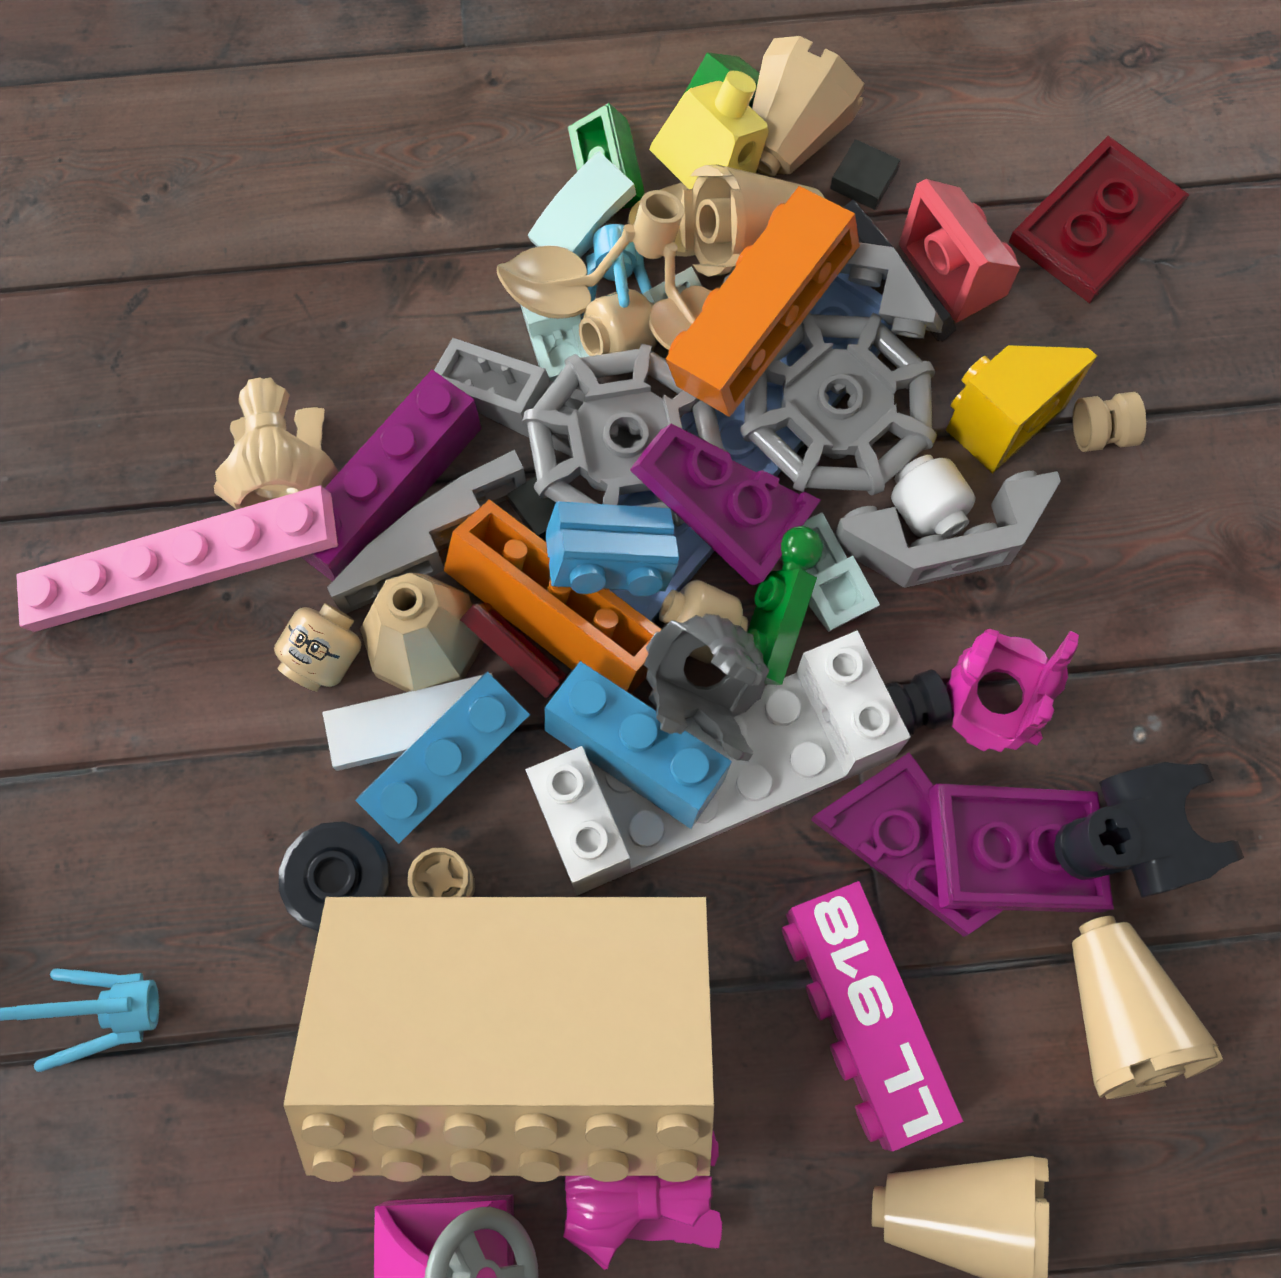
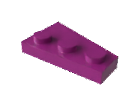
M672 423L660 430L630 468V471L751 585L765 580L782 556L781 542L784 534L790 528L803 526L821 501L807 492L798 494L778 484L779 478L764 470L755 472L733 461L730 453Z
M910 752L812 817L811 821L963 937L969 935L1003 911L940 908L929 800V788L934 785Z

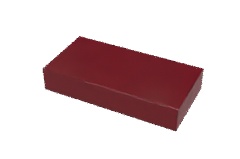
M489 603L473 604L460 619L543 697L548 698L554 695L567 679V675Z

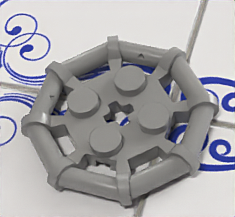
M809 312L745 396L744 424L740 428L744 440L747 442L752 441L794 482L793 488L798 491L804 492L805 488L867 491L870 495H875L883 492L885 483L922 450H928L933 447L937 434L932 429L931 378L935 375V370L930 361H922L881 322L882 317L880 315L872 313L871 317L818 315ZM823 337L856 338L858 342L857 344H848L847 349H832L834 343H824ZM800 343L808 351L790 367L780 361ZM872 344L898 369L891 371L870 351ZM767 382L782 385L783 399L781 408L767 412ZM909 389L910 416L897 413L896 404L894 405L896 390ZM831 390L837 395L843 391L849 393L851 396L847 403L849 408L836 409L829 405V397L826 392ZM787 426L809 447L804 459L794 452L775 432ZM887 431L900 437L901 440L878 460L871 446ZM821 454H825L832 459H841L847 455H854L858 468L817 465Z
M641 344L640 349L582 358L577 354H573L565 359L564 369L533 409H527L524 412L522 425L528 429L537 478L534 489L540 498L548 497L554 502L599 504L569 484L581 475L587 479L590 486L594 489L606 491L603 497V504L618 505L619 495L650 490L630 471V468L661 429L671 423L682 429L681 415L693 412L698 437L725 450L715 408L678 388L666 360L654 353L651 345ZM633 372V379L599 384L596 379ZM648 375L678 395L673 399L666 395L663 396V399L651 392V386L646 383ZM576 388L585 394L584 403L577 412L576 409L571 415L559 412ZM622 426L628 427L631 434H640L642 438L634 442V446L631 448H622L620 444H614L611 440L618 436V428ZM551 434L568 435L572 454L571 459L557 465ZM658 497L659 502L639 505L641 507L669 508ZM671 510L674 525L678 527L685 523Z

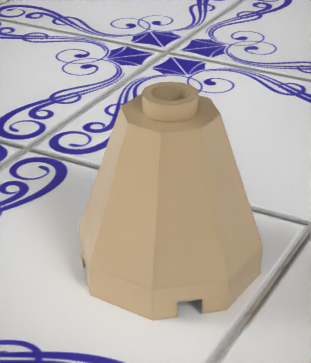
M801 36L773 39L763 56L752 109L767 123L769 130L757 167L759 172L767 176L791 174L849 125L863 104V97L860 96L864 91V82L838 54L826 48L821 57L808 52L813 42Z
M407 573L386 580L360 628L375 676L406 692L465 679L484 644L474 632L460 621L462 616L472 606L469 594L426 574Z

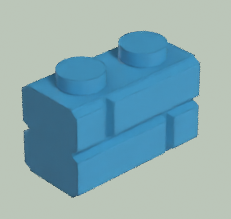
M556 501L546 530L551 586L571 587L572 590L581 594H591L601 589L628 590L635 596H650L659 591H666L679 561L676 536H673L674 525L671 508Z

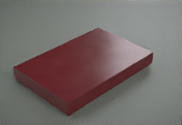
M1107 136L1012 232L1009 243L1090 304L1177 213L1188 199L1189 194L1113 138Z

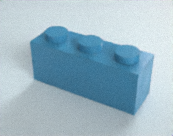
M580 661L546 705L545 731L571 749L582 746L590 762L692 829L723 784L732 761L685 730L682 734H669L660 730V722L656 719L657 714L654 709Z
M486 672L370 784L355 801L399 844L530 714L489 672Z

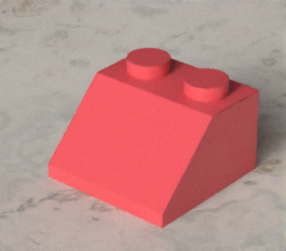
M929 179L917 183L899 246L945 309L950 313L955 323L1007 296L1020 266L1017 263L1012 248L1007 243L1000 241L987 224L983 210L977 204L971 203L960 187Z

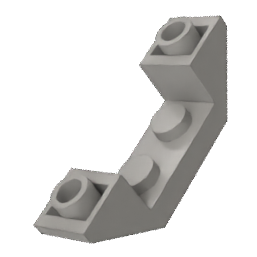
M859 242V248L840 273L849 274V281L864 286L879 287L881 280H886L879 315L887 324L893 325L891 332L911 338H924L925 330L941 333L943 321L894 247ZM730 274L724 278V282L730 276Z
M1024 471L1007 478L991 503L997 524L985 523L967 530L964 536L944 540L942 535H930L916 540L908 548L895 507L877 510L875 506H864L850 511L844 518L840 519L835 537L847 556H854L856 561L904 588L1009 565L1026 542L1061 480L1057 471L1037 475L1035 471Z

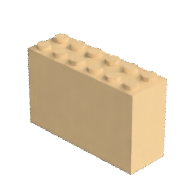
M326 897L283 1105L306 1175H315L322 1180L331 1182L345 1181L352 1176H385L390 1180L399 1182L414 1181L421 1176H453L458 1180L466 1182L482 1181L489 1176H521L534 1182L551 1181L558 1176H590L602 1182H615L627 1176H658L670 1182H684L693 1179L695 1176H710L714 1090L706 897Z

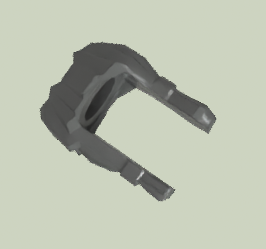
M706 613L703 617L695 615L683 623L671 620L660 632L654 634L646 646L648 656L644 663L648 668L646 679L653 688L649 700L655 706L657 705L656 719L660 722V730L669 734H682L689 725L685 718L693 717L702 731L714 739H719L723 750L727 752L729 757L738 761H749L754 751L747 744L744 736L741 734L738 723L733 717L746 712L756 701L761 699L765 688L764 681L769 672V669L763 663L762 652L755 646L753 635L747 633L741 626L734 625L729 619L721 618L715 614ZM706 645L710 647L712 654H714L711 663L727 674L719 683L708 687L694 685L685 677L683 671L685 660L692 651Z

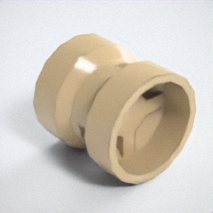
M1136 392L1115 394L1111 400L1103 401L1098 396L1077 399L1073 410V432L1079 449L1082 452L1103 450L1106 444L1115 443L1120 448L1140 445L1146 433V411L1140 395Z
M431 848L422 852L412 862L408 871V886L413 897H472L475 892V878L470 867L456 852L447 848Z

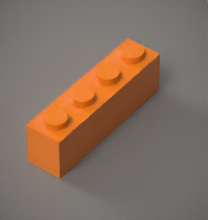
M798 186L786 203L779 204L771 214L767 228L754 245L747 246L741 252L735 269L723 285L712 290L707 296L702 312L689 329L680 332L673 340L669 354L665 359L676 386L730 417L859 248L855 213L801 186Z
M490 499L452 532L444 572L484 603H489L505 619L562 663L574 670L581 661L629 694H632L646 679L648 668L644 665L648 656L646 646L654 634L662 630L609 589H601L591 594H581L572 590L571 587L551 586L550 558H548L546 542Z

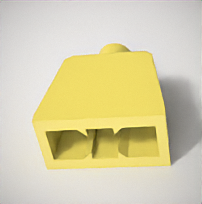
M729 71L724 82L715 81L690 88L684 93L652 142L649 150L688 189L693 188L698 177L691 176L695 169L704 165L717 164L756 173L769 130L767 123L748 105L756 90L755 81L743 72Z

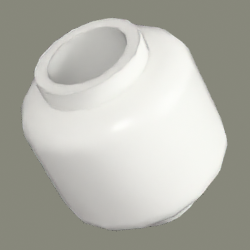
M924 455L908 463L896 474L894 480L897 484L893 489L891 499L911 531L917 537L942 535L945 540L958 534L969 524L966 515L971 511L976 498L972 489L950 459H933L931 455Z

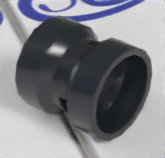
M931 669L915 674L910 684L900 685L894 681L884 684L910 737L914 735L916 729L921 728L923 725L934 730L951 724L953 714L950 699L943 681L935 670Z

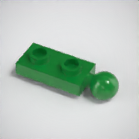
M805 526L790 528L784 534L781 542L782 556L780 557L783 562L782 570L770 571L765 580L759 585L755 595L756 607L747 633L753 635L755 646L762 652L763 663L769 669L764 683L769 685L783 684L817 577L809 574L806 570L817 565L823 554L821 537L816 531Z

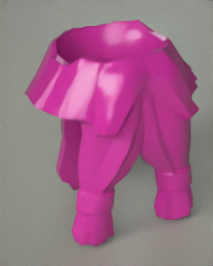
M992 629L985 630L983 634L977 636L972 647L964 650L963 655L959 656L956 667L952 669L950 680L946 685L952 712L954 713L952 727L966 739L967 743L982 751H986L989 748L1002 752L1004 748L1017 750L1025 742L1037 746L1043 739L1041 730L1045 728L1047 722L1051 721L1054 713L1052 706L1054 699L1065 689L1068 679L1067 666L1078 647L1079 635L1069 631L1064 641L1049 660L1045 652L1034 645L1030 639L1016 636L1009 637ZM993 672L1007 673L1018 681L1023 695L1022 704L1016 711L1005 715L992 713L982 705L977 691L978 682L984 675Z
M714 1131L712 1133L711 1166H715L719 1157L718 1142L716 1141ZM565 1176L567 1217L563 1237L575 1247L588 1254L604 1270L609 1268L617 1249L627 1238L643 1241L674 1240L678 1243H694L702 1247L719 1249L722 1238V1221L720 1212L711 1210V1199L713 1197L711 1176H695L693 1179L684 1182H670L658 1176H627L615 1182L597 1181L590 1176Z

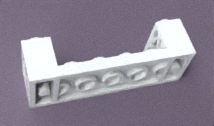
M858 630L803 653L795 674L785 677L782 685H766L760 700L756 701L746 712L733 717L738 723L741 734L744 736L747 744L754 751L749 761H738L729 757L727 752L723 750L719 739H714L702 731L693 717L686 719L689 725L685 731L732 761L723 784L692 829L590 762L582 746L525 769L576 895H580L895 759L910 739V735Z

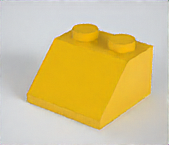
M1008 345L992 360L986 356L981 357L962 378V382L966 387L955 397L950 405L955 411L946 431L993 474L1066 408L1097 355L1089 348Z

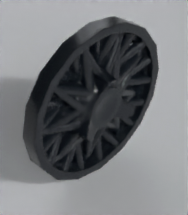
M347 822L321 823L303 832L287 848L279 868V893L287 912L302 926L319 931L326 897H386L390 887V862L381 843L364 828Z

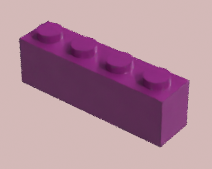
M431 369L325 487L332 497L338 546L305 555L301 558L333 582L369 543L413 508L482 429L475 400Z

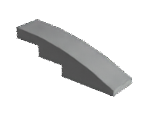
M452 338L434 369L439 375L475 400L478 413L528 438V429L522 425L524 412L527 409H533L554 382L550 380L545 368L456 338ZM575 389L559 412L571 415L575 409L577 412L584 403L585 394ZM622 426L618 428V436L611 440L614 444H620L622 448H631L634 446V442L642 438L640 434H631L628 427ZM551 434L554 449L572 457L568 435Z
M515 450L462 475L414 506L369 543L327 587L339 610L347 614L374 602L385 581L407 573L426 574L432 577L443 572L444 566L438 551L449 547L452 532L489 499L495 504L507 500L509 492L526 482L524 468Z

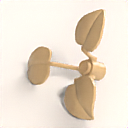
M682 182L644 194L641 200L632 207L629 213L628 224L624 226L622 236L596 270L589 275H586L585 263L579 256L559 246L531 248L520 253L512 260L497 266L498 278L514 300L538 315L563 319L585 312L587 305L591 303V294L587 287L598 284L630 242H633L637 252L646 258L658 259L664 256L665 292L669 299H662L653 305L649 315V325L657 341L668 350L676 336L682 331H687L702 312L703 304L711 292L705 287L695 285L679 293L675 285V256L687 257L695 255L694 251H685L681 238L680 223L684 214L681 197L684 189H688Z

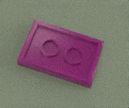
M936 784L929 788L939 906L941 909L1103 913L1114 909L1109 875L1092 880H1080L1071 876L1061 867L1054 847L1056 834L1062 826L1076 819L1088 817L1089 814L1100 809L1098 792Z

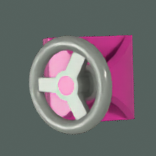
M513 1195L388 1200L375 1206L374 1278H538V1263L535 1249L527 1231L514 1217Z

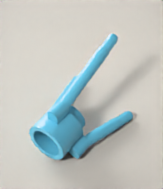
M605 225L594 233V253L586 257L587 275L596 270L622 236L625 225ZM633 242L626 246L603 276L607 280L615 281L619 305L623 308L628 307L630 303L627 278L632 272L636 276L642 294L652 288L645 270L644 258L637 252ZM597 285L587 287L591 294V302L595 300Z
M55 968L50 973V977L53 980L111 989L101 991L98 1000L0 1008V1021L98 1014L101 1028H112L113 1033L37 1060L34 1063V1069L37 1072H42L120 1044L142 1042L143 1031L153 1030L158 1024L159 994L156 982L154 980L143 981L142 973L115 975Z

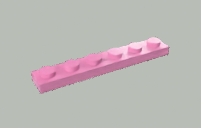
M322 486L313 487L17 574L19 625L22 628L36 632L337 547L331 493Z

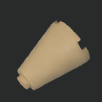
M704 165L695 169L691 176L698 177L693 188L684 189L681 197L684 207V214L680 223L682 243L685 251L695 252L700 264L692 265L698 272L708 277L726 275L735 269L741 252L747 246L754 245L767 228L770 216L775 208L781 203H786L798 186L823 198L824 196L814 187L723 165Z
M1104 916L1088 921L1079 927L1081 936L1072 942L1093 1082L1100 1098L1103 1096L1106 1099L1121 1098L1166 1086V1080L1184 1074L1187 1079L1211 1069L1223 1061L1216 1041L1130 923H1116L1114 916Z
M1027 1156L888 1173L886 1187L874 1186L872 1227L884 1228V1242L980 1278H1047L1049 1202L1044 1198V1181L1049 1182L1048 1159Z

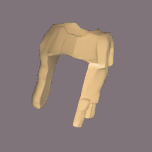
M260 377L250 379L247 385L240 391L239 405L245 417L231 422L230 431L235 439V446L228 458L215 471L217 481L214 485V493L236 510L317 486L325 488L339 473L325 451L321 450L324 408L313 407L296 410L294 421L298 430L295 437L286 431V420L284 418L290 395L285 388L277 385L272 378L262 379Z

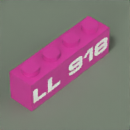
M857 881L792 907L786 914L789 925L782 927L783 936L794 961L797 962L804 959L813 980V983L806 985L809 1000L820 1021L829 1018L838 1042L830 1045V1049L842 1078L845 1081L853 1078L863 1102L855 1105V1109L868 1140L873 1142L879 1139L882 1149L895 1151L962 1123L961 1115L860 882Z

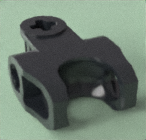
M1162 762L1122 772L1100 781L1099 784L1108 807L1098 809L1089 814L1088 817L1076 819L1062 826L1056 834L1054 843L1056 857L1061 867L1071 876L1080 880H1092L1131 870L1141 898L1176 890L1209 879L1222 868L1243 859L1244 856L1238 841L1230 840L1218 843L1207 841L1192 829L1187 820L1185 802L1189 792L1200 785L1214 781L1208 765L1201 763L1176 764Z

